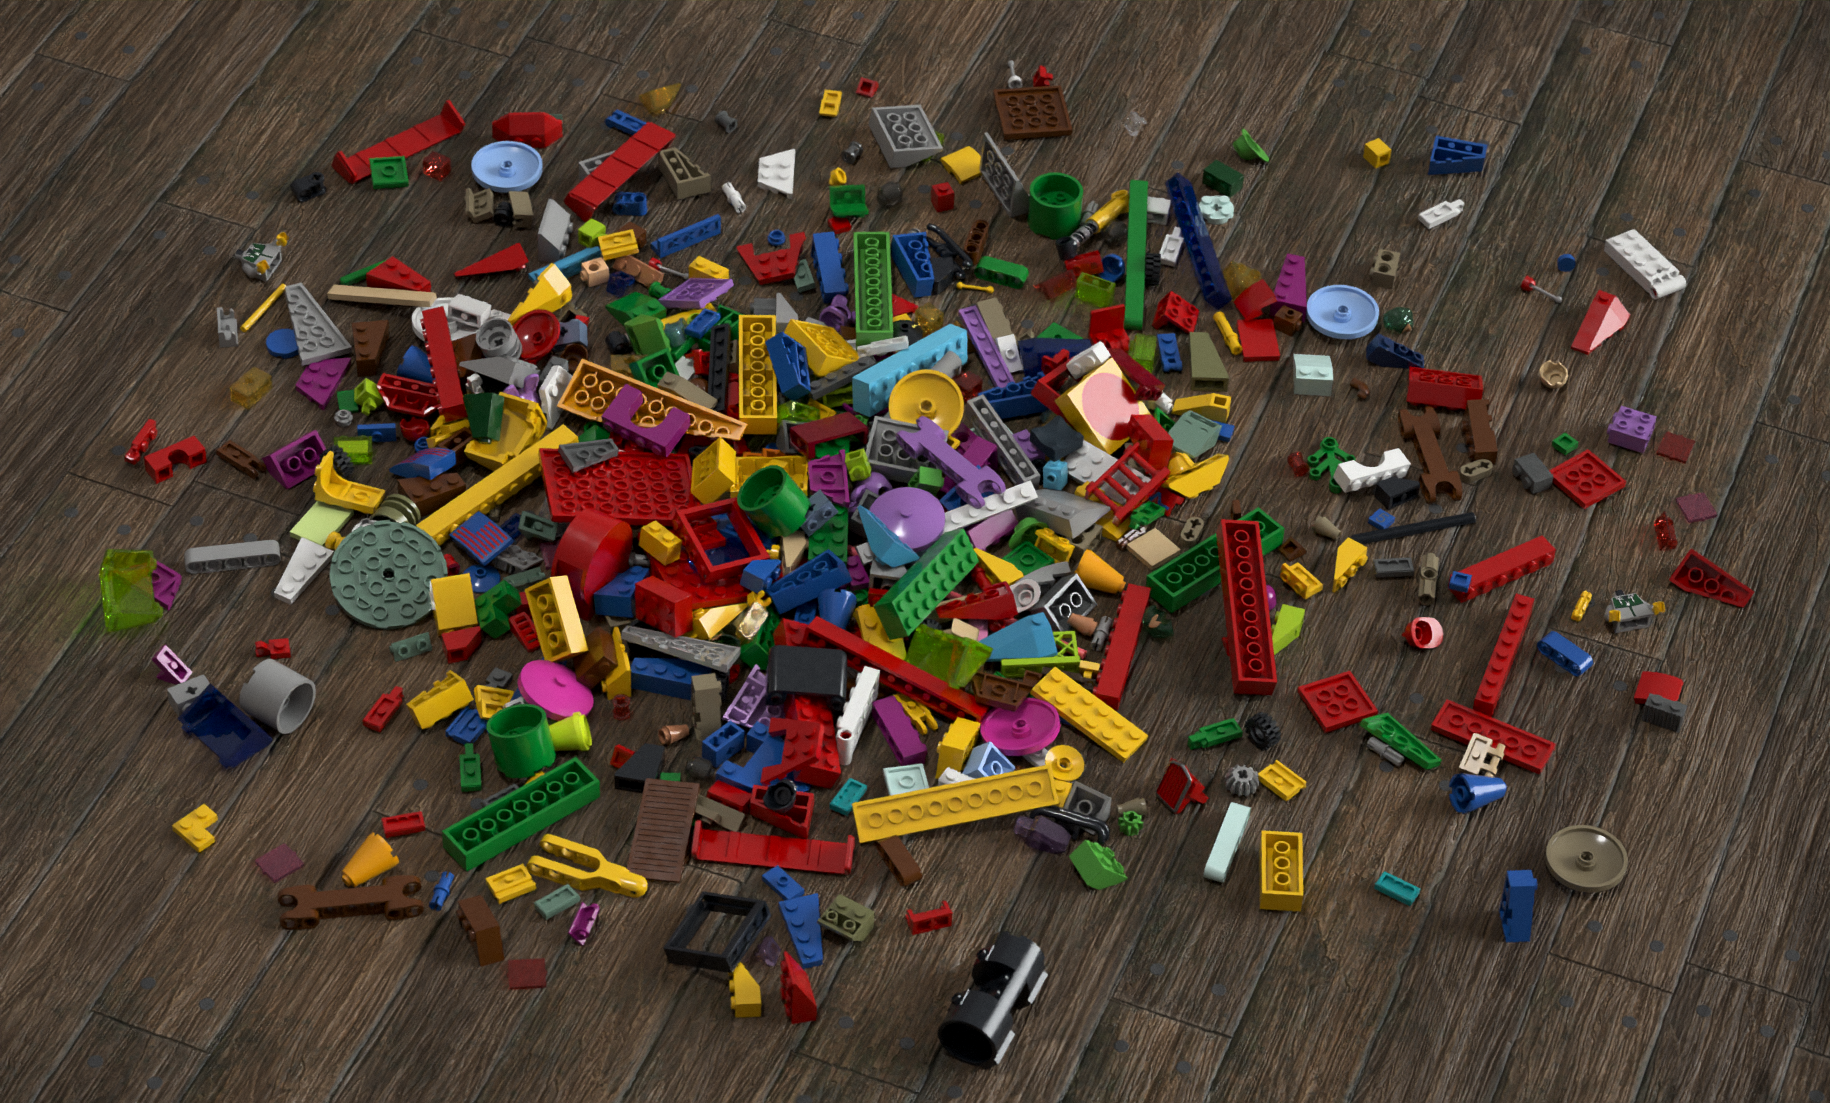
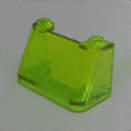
M106 549L99 570L106 631L115 632L158 622L159 618H162L163 607L154 600L151 575L153 570L157 568V560L153 557V551Z
M920 623L916 628L904 661L947 682L949 687L959 690L960 687L964 688L990 658L993 648L971 638L958 637Z

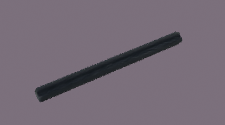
M1474 512L1354 534L1351 536V539L1360 544L1378 542L1475 523L1476 516Z

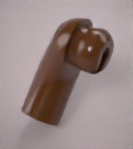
M1356 378L1351 380L1350 386L1359 390L1357 396L1362 400L1366 399L1367 395L1369 396L1370 394L1368 386Z

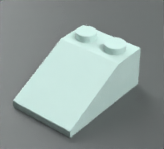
M1293 354L1294 394L1331 396L1333 367L1330 356Z

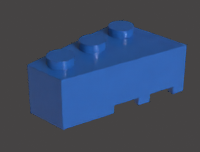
M1436 136L1428 175L1483 171L1487 145Z
M780 332L765 341L782 394L792 401H796L810 393L811 387L806 347L784 332Z
M640 566L630 567L594 593L595 613L597 615L633 618L636 611L635 583L650 577V569Z
M1532 870L1507 871L1499 906L1505 942L1530 941L1534 892L1537 890V879L1533 878Z

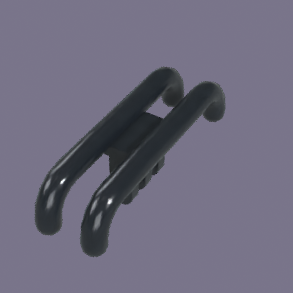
M931 223L927 224V230L935 232L946 243H938L927 236L926 241H928V245L940 257H952L953 264L957 266L955 278L964 279L966 276L964 270L954 260L958 255L963 260L962 266L970 268L973 265L972 259L943 229Z
M1055 805L1035 808L1028 818L1031 824L1039 820L1041 815L1058 819L1060 821L1056 835L1061 836L1063 829H1065L1064 838L1068 839L1070 833L1073 832L1072 840L1074 841L1077 840L1080 826L1094 830L1098 835L1097 842L1100 845L1104 844L1110 836L1109 827L1104 821Z

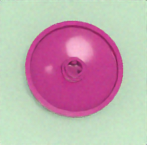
M535 660L527 663L518 676V688L528 704L537 705L544 709L546 716L550 719L561 721L572 716L574 712L579 711L587 717L593 707L591 690L577 681L575 672L564 665L548 660Z
M1026 698L1015 712L997 707L991 709L983 718L980 730L984 744L991 741L1003 755L1021 756L1037 752L1053 742L1060 731V719L1057 710L1050 703L1036 698Z

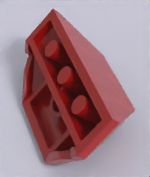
M545 112L507 113L492 122V138L499 142L515 141L532 148H546L562 137V120L556 119Z
M383 373L376 385L388 410L425 417L436 411L438 405L441 404L437 403L435 392H438V390L435 391L434 385L431 383Z

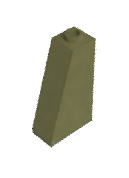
M1190 332L1188 342L1190 389L1192 391L1227 392L1229 375L1208 332Z

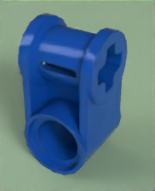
M618 192L615 194V203L612 207L615 214L643 216L647 213V199L644 193Z

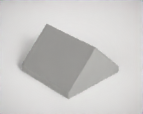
M1075 781L1064 808L1106 822L1110 816L1111 797ZM1080 826L1081 829L1094 835L1096 834L1094 830Z

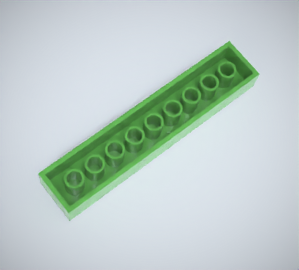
M854 232L856 351L857 346L893 338L889 232Z

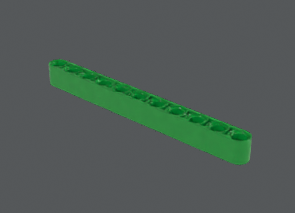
M1130 180L1124 316V329L1142 330L1148 196V181Z

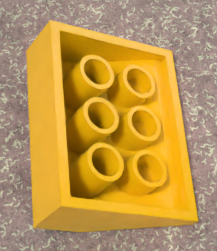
M790 319L784 331L785 334L806 347L808 367L814 371L813 374L817 377L823 378L827 374L833 373L859 359L855 349L833 327Z

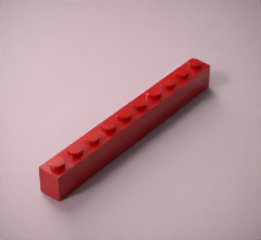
M818 616L806 628L802 640L803 643L813 648L839 649L847 654L848 666L861 673L864 666L880 670L879 682L953 720L960 717L978 722L981 725L983 718L988 713L990 706L976 702L974 696Z

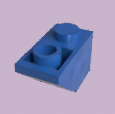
M779 559L752 560L743 570L740 585L755 593L769 589L774 579L777 580L781 574L780 565L782 561Z

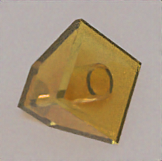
M676 83L647 91L639 95V98L649 113L662 114L665 113L666 108L671 106L681 84Z

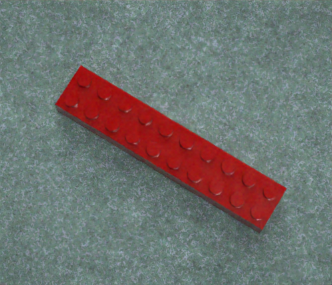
M1221 519L1216 531L1233 693L1272 695L1277 684L1259 521Z
M783 618L773 633L774 644L811 647L802 642L809 624ZM787 694L786 701L783 703L785 719L819 722L824 726L820 760L799 771L793 770L794 780L831 789L840 776L841 770L832 712L826 705V697Z

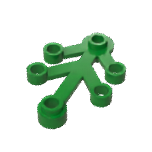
M1326 437L1320 443V449L1315 454L1308 456L1307 465L1309 467H1316L1310 470L1309 478L1314 481L1319 480L1321 473L1329 467L1331 477L1329 489L1332 493L1338 494L1342 491V488L1333 476L1338 464L1343 462L1335 458V455L1344 459V462H1348V460L1356 461L1354 455L1339 449L1336 439ZM1327 454V459L1318 465L1319 459Z

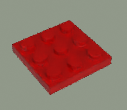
M1589 449L1549 470L1553 474L1552 482L1583 509L1590 507L1626 486V481Z
M1351 671L1298 687L1297 693L1325 733L1378 715L1377 708Z

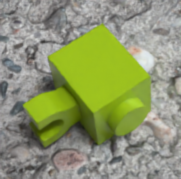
M591 218L578 229V243L587 248L598 246V237L608 235L606 234V226Z
M365 378L354 388V402L362 405V413L368 416L370 411L381 406L384 401L377 390V384Z
M864 448L846 453L845 464L852 481H862L871 476V465Z

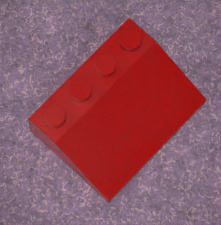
M1409 367L1406 402H1410L1412 405H1421L1422 403L1428 404V406L1433 408L1445 406L1449 410H1457V408L1466 409L1467 400H1482L1483 381L1481 375Z

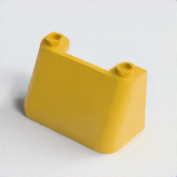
M500 392L498 395L505 397L500 440L491 442V444H482L472 440L466 445L464 450L466 456L494 472L537 443L547 428V419L537 402Z

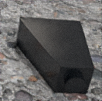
M645 743L615 772V789L643 793L646 778L659 779L665 760V746Z

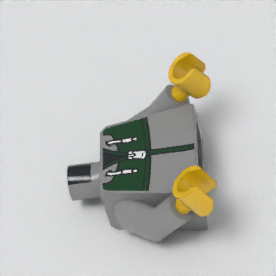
M281 232L277 235L276 240L269 244L252 243L247 251L238 249L235 259L241 261L242 271L250 278L255 277L267 282L282 261L281 246H286L289 237L285 232Z
M1616 590L1610 600V605L1606 607L1604 620L1612 622L1615 633L1646 628L1650 626L1652 614L1658 615L1659 612H1665V605L1661 601L1650 605L1642 600L1638 594L1625 595L1623 590Z

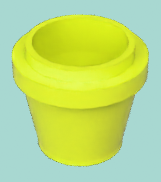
M580 711L574 712L572 716L549 725L555 751L581 750L584 752L589 750V746H592L587 718Z

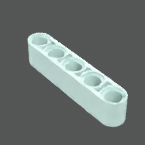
M1231 802L1207 861L1204 878L1224 883L1248 823L1251 807Z

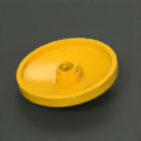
M925 369L907 374L897 382L889 398L890 419L916 424L918 418L925 416L943 430H948V437L956 431L963 418L964 401L959 387L949 376L939 371Z

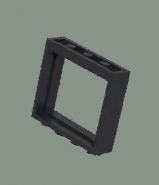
M702 891L663 947L669 963L733 973L771 917L765 900ZM711 911L746 916L722 954L686 949V946Z

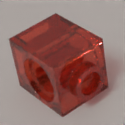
M432 151L423 159V174L442 181L451 172V159Z
M970 371L954 381L959 387L965 403L982 392L983 379Z

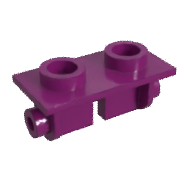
M582 902L568 931V934L581 946L584 945L595 918L600 912L598 904L593 903L587 906Z

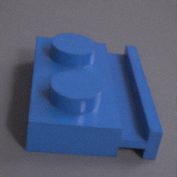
M466 706L447 728L445 736H450L453 740L464 745L466 743H474L486 729L488 720L481 719L478 710L469 709V706Z

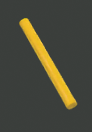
M281 284L240 327L242 332H246L285 291L286 285Z

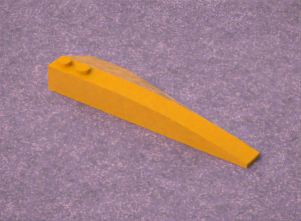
M581 359L557 405V408L590 421L602 422L601 416L625 384L642 391L643 403L631 418L632 423L636 426L652 428L659 425L673 407L690 414L691 426L685 434L713 438L721 437L722 439L740 441L748 426L747 423L585 359Z

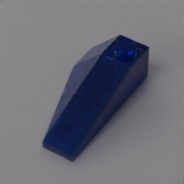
M1031 338L1017 341L1024 377L1030 376L1031 378L1037 376L1038 372H1041L1042 357L1044 355L1053 358L1062 349H1066L1069 351L1070 359L1092 346L1090 339Z

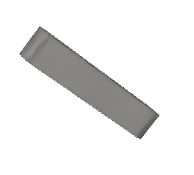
M264 540L190 548L184 552L185 569L188 573L199 574L274 566L281 561V555L277 541Z

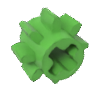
M1134 811L1123 812V818H1118L1120 832L1127 836L1138 835V831L1143 829L1142 816Z

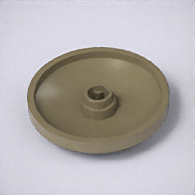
M1575 825L1561 829L1551 837L1545 853L1546 865L1552 876L1568 888L1581 892L1595 893L1613 888L1623 879L1628 864L1626 850L1615 836L1603 829L1588 825Z

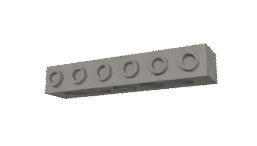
M980 395L968 400L965 415L981 438L997 445L998 462L1014 485L1017 486L1031 480L1034 489H1038L1040 481L1039 472L986 397Z

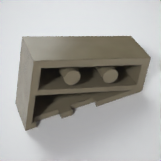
M675 147L659 151V169L677 200L711 192V175L702 172L697 164L693 165L686 155Z
M997 297L976 302V307L995 344L996 338L1013 334L1010 329V322L1005 318L1003 306L998 302Z
M715 673L691 676V718L698 746L702 745L703 740L721 728L720 706H722L719 693H722L721 682L717 681Z

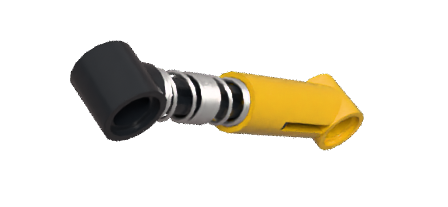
M1127 190L1114 192L1111 195L1112 199L1090 216L1085 224L1076 230L1075 233L1055 241L1060 260L1064 261L1074 258L1077 255L1076 250L1080 243H1084L1093 234L1099 233L1120 214L1128 212L1129 193Z
M710 302L704 307L705 309L717 312ZM694 308L661 319L665 335L668 337L685 331L684 329L688 326V317L693 313L700 314L704 308L699 310ZM613 331L605 338L606 345L613 355L617 357L625 355L629 347H632L627 333L621 334L619 331Z

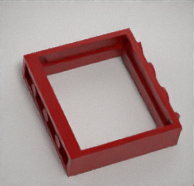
M1070 358L1039 379L1030 394L1056 415H1060L1066 423L1073 427L1055 402L1061 395L1052 389L1053 386L1068 376L1074 379L1066 367V364L1072 359ZM1085 375L1074 380H1076L1079 383Z
M737 497L676 511L671 522L674 527L673 529L677 532L680 540H682V545L686 548L690 560L693 561L704 583L741 575L752 560L770 559L750 520L739 507ZM726 513L750 557L712 566L688 522Z

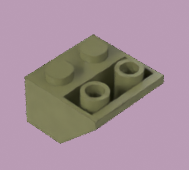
M839 894L817 920V923L851 941H863L874 928L875 911Z

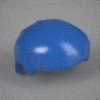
M1106 255L1102 259L1104 272L1098 274L1103 281L1114 283L1123 277L1125 262L1118 255Z

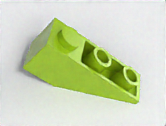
M1282 604L1281 610L1276 612L1274 620L1276 625L1273 624L1271 628L1274 655L1300 635L1305 609Z

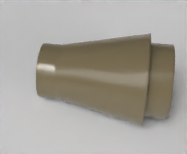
M1319 516L1312 526L1315 533L1335 541L1342 532L1326 517Z
M1138 797L1117 805L1119 817L1123 816V812L1126 813L1128 811H1134L1142 817L1144 814H1147L1145 798L1140 799Z

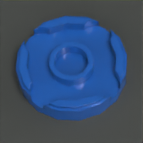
M291 329L275 330L266 338L267 351L274 357L290 358L299 354L294 331Z

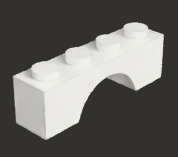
M1397 448L1384 452L1377 467H1366L1354 460L1338 464L1333 477L1346 493L1364 487H1371L1381 480L1390 477L1403 478L1406 476L1411 463L1402 451Z

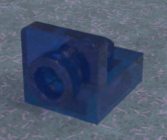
M623 271L610 274L606 291L622 297L625 287L634 284L636 277Z

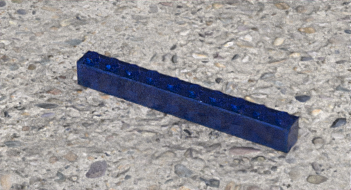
M1177 172L1165 182L1204 299L1217 310H1220L1232 298L1193 186L1188 179Z

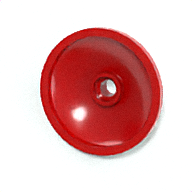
M544 309L533 310L524 314L514 324L513 329L522 344V353L519 358L534 360L544 356L554 347L559 338L560 323L553 313Z

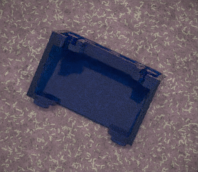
M211 683L178 718L183 724L181 728L189 735L194 733L220 757L218 761L226 769L229 766L231 768L236 767L269 746L274 740Z

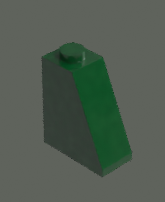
M495 393L465 394L463 396L472 437L480 440V443L491 444V442L500 440L505 397Z

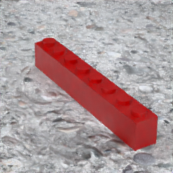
M444 306L422 311L423 319H420L422 329H426V331L422 332L425 342H428L425 343L427 354H431L428 355L429 365L433 366L430 368L432 378H436L432 381L435 391L438 390V392H435L437 403H441L438 405L440 416L444 415L446 422L468 417Z
M1128 584L1127 590H1123L1121 596L1123 604L1118 605L1117 615L1119 617H1115L1113 622V629L1115 630L1111 631L1109 636V643L1111 644L1106 645L1104 656L1107 657L1102 659L1100 667L1102 673L1098 672L1096 684H1098V687L1094 686L1092 694L1115 711H1118L1150 602L1151 588Z
M1516 593L1476 694L1473 710L1490 717L1493 716L1530 620L1534 598Z

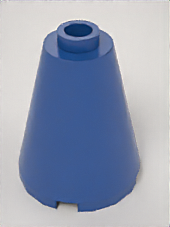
M412 345L403 357L404 362L402 365H399L396 376L433 384L432 380L436 378H432L430 368L433 366L429 365L428 355Z
M832 588L821 591L818 597L820 618L846 631L857 604L856 596L842 589L841 592H834L835 589Z
M1460 773L1455 774L1449 783V787H1452V794H1449L1451 804L1457 812L1469 813L1504 797L1507 791L1506 783L1497 777Z

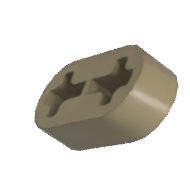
M1480 459L1466 464L1460 468V479L1465 483H1472L1491 475L1493 464L1487 459Z
M1191 517L1187 520L1180 535V544L1182 546L1192 548L1197 544L1204 528V521L1201 518Z

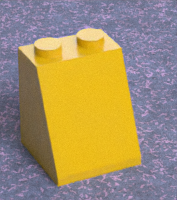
M470 573L431 579L429 595L438 637L443 633L476 627L478 622Z

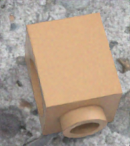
M602 257L583 262L580 277L583 282H586L588 287L609 282V268Z

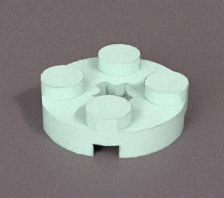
M1204 196L1199 203L1198 214L1201 219L1204 217L1210 224H1224L1230 217L1232 219L1234 206L1229 201L1228 196Z

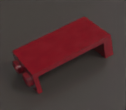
M1106 348L1111 355L1108 359L1113 358L1120 370L1140 385L1133 399L1157 401L1161 397L1165 384L1122 349Z
M845 412L790 427V444L809 460L815 458V444L844 436L854 435L863 444H868L869 429L853 414Z

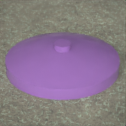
M901 487L887 491L874 501L869 510L915 553L931 547L941 537L945 528V512L939 500L929 492L918 488Z

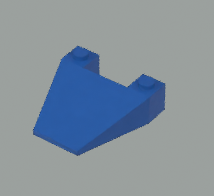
M756 722L747 733L746 750L754 753V755L744 768L726 760L716 772V781L720 780L752 794L754 785L763 786L760 783L763 767L781 764L785 741L780 736L772 737L768 733L769 726ZM793 771L787 773L786 777L781 779L792 780L797 786V791L808 792L812 784L795 781ZM777 778L771 781L770 783L771 785H775L781 780Z

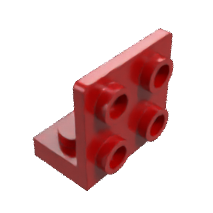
M1170 291L1158 302L1152 326L1158 330L1162 325L1165 326L1170 321L1189 334L1194 332L1199 309Z
M1124 304L1090 311L1088 339L1092 346L1099 341L1105 346L1107 340L1113 339L1115 341L1120 337H1125L1128 345L1130 344V338L1123 328Z

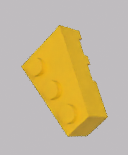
M449 670L446 673L448 677L441 682L439 680L433 683L434 688L430 691L421 692L406 704L415 724L421 729L432 727L436 721L449 717L452 712L468 706L469 702L474 700L465 680L453 671Z
M957 717L954 724H950L948 733L945 732L942 742L940 741L937 746L939 758L936 779H939L948 767L957 770V772L964 770L966 764L963 763L967 757H970L978 740L980 723Z

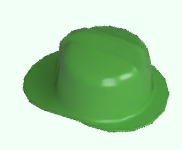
M1242 129V135L1233 143V147L1238 155L1246 160L1260 157L1264 161L1269 162L1266 153L1255 143L1250 134L1245 129Z
M1033 517L1021 520L1015 526V533L1009 540V548L1014 550L1026 540L1034 545L1038 538L1035 534L1036 530L1049 528V526Z

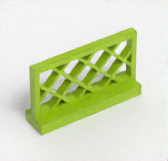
M1075 631L1053 632L1055 644L1063 648L1054 657L1001 660V674L1006 678L1024 677L1025 670L1042 673L1043 667H1056L1059 670L1079 673L1080 656H1078ZM1071 638L1072 641L1067 645L1060 640ZM1068 651L1074 656H1063V654Z

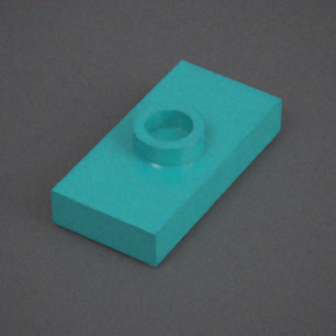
M849 778L830 802L829 808L848 816L852 810V803L858 802L867 791V785Z
M1385 871L1374 886V889L1408 906H1411L1420 894V888Z

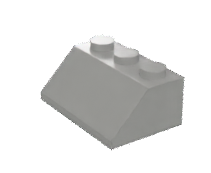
M548 199L538 231V261L552 263L561 260V257L565 256V245L569 244V233H572L573 230L570 214L553 199Z

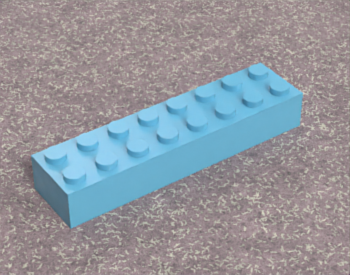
M949 324L908 346V349H903L852 377L853 410L871 417L889 407L891 392L900 379L917 370H930L948 351L956 353L961 359L962 365L968 363L967 330Z

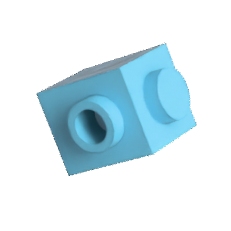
M1049 460L1043 467V488L1062 490L1068 483V462H1062L1061 460L1053 462Z

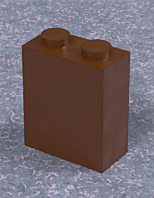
M599 626L585 638L589 651L573 657L576 679L589 689L594 688L618 666L613 636Z

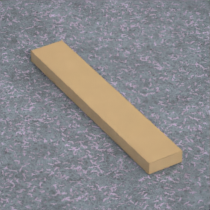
M333 285L327 293L328 299L418 307H431L437 299L434 292Z

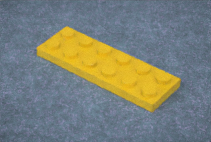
M1056 667L1031 689V695L1053 705L1062 718L1123 763L1149 736Z

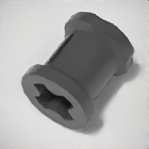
M720 111L715 117V123L722 125L728 133L734 131L738 125V121L735 118L729 117L726 111Z
M853 141L849 144V148L841 153V158L844 162L853 164L855 158L863 153V147L858 142Z

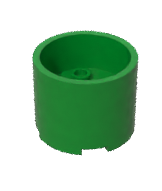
M1057 172L1042 174L1035 178L1030 185L1027 219L1031 231L1036 235L1040 233L1049 236L1051 240L1071 236L1075 233L1081 222L1083 187L1081 183L1068 174Z
M777 465L766 466L753 473L743 483L737 496L739 507L769 539L781 535L787 537L794 533L806 521L805 515L808 508H811L809 498L788 473Z
M532 704L513 705L496 712L488 720L486 728L497 771L500 770L505 773L506 777L525 778L534 776L535 771L543 767L549 768L554 763L556 758L547 716L541 707Z

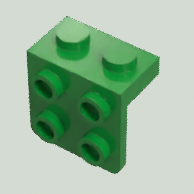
M865 185L829 186V207L832 214L837 218H846L847 215L864 217V215L869 214L865 204Z

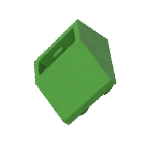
M640 314L624 323L637 357L643 358L665 348H668L669 352L672 351L670 340L665 335L664 325L659 318Z
M1084 840L1069 855L1088 886L1100 890L1124 882L1127 879L1123 872L1124 867L1114 858V852L1110 848H1104L1096 842L1092 843Z

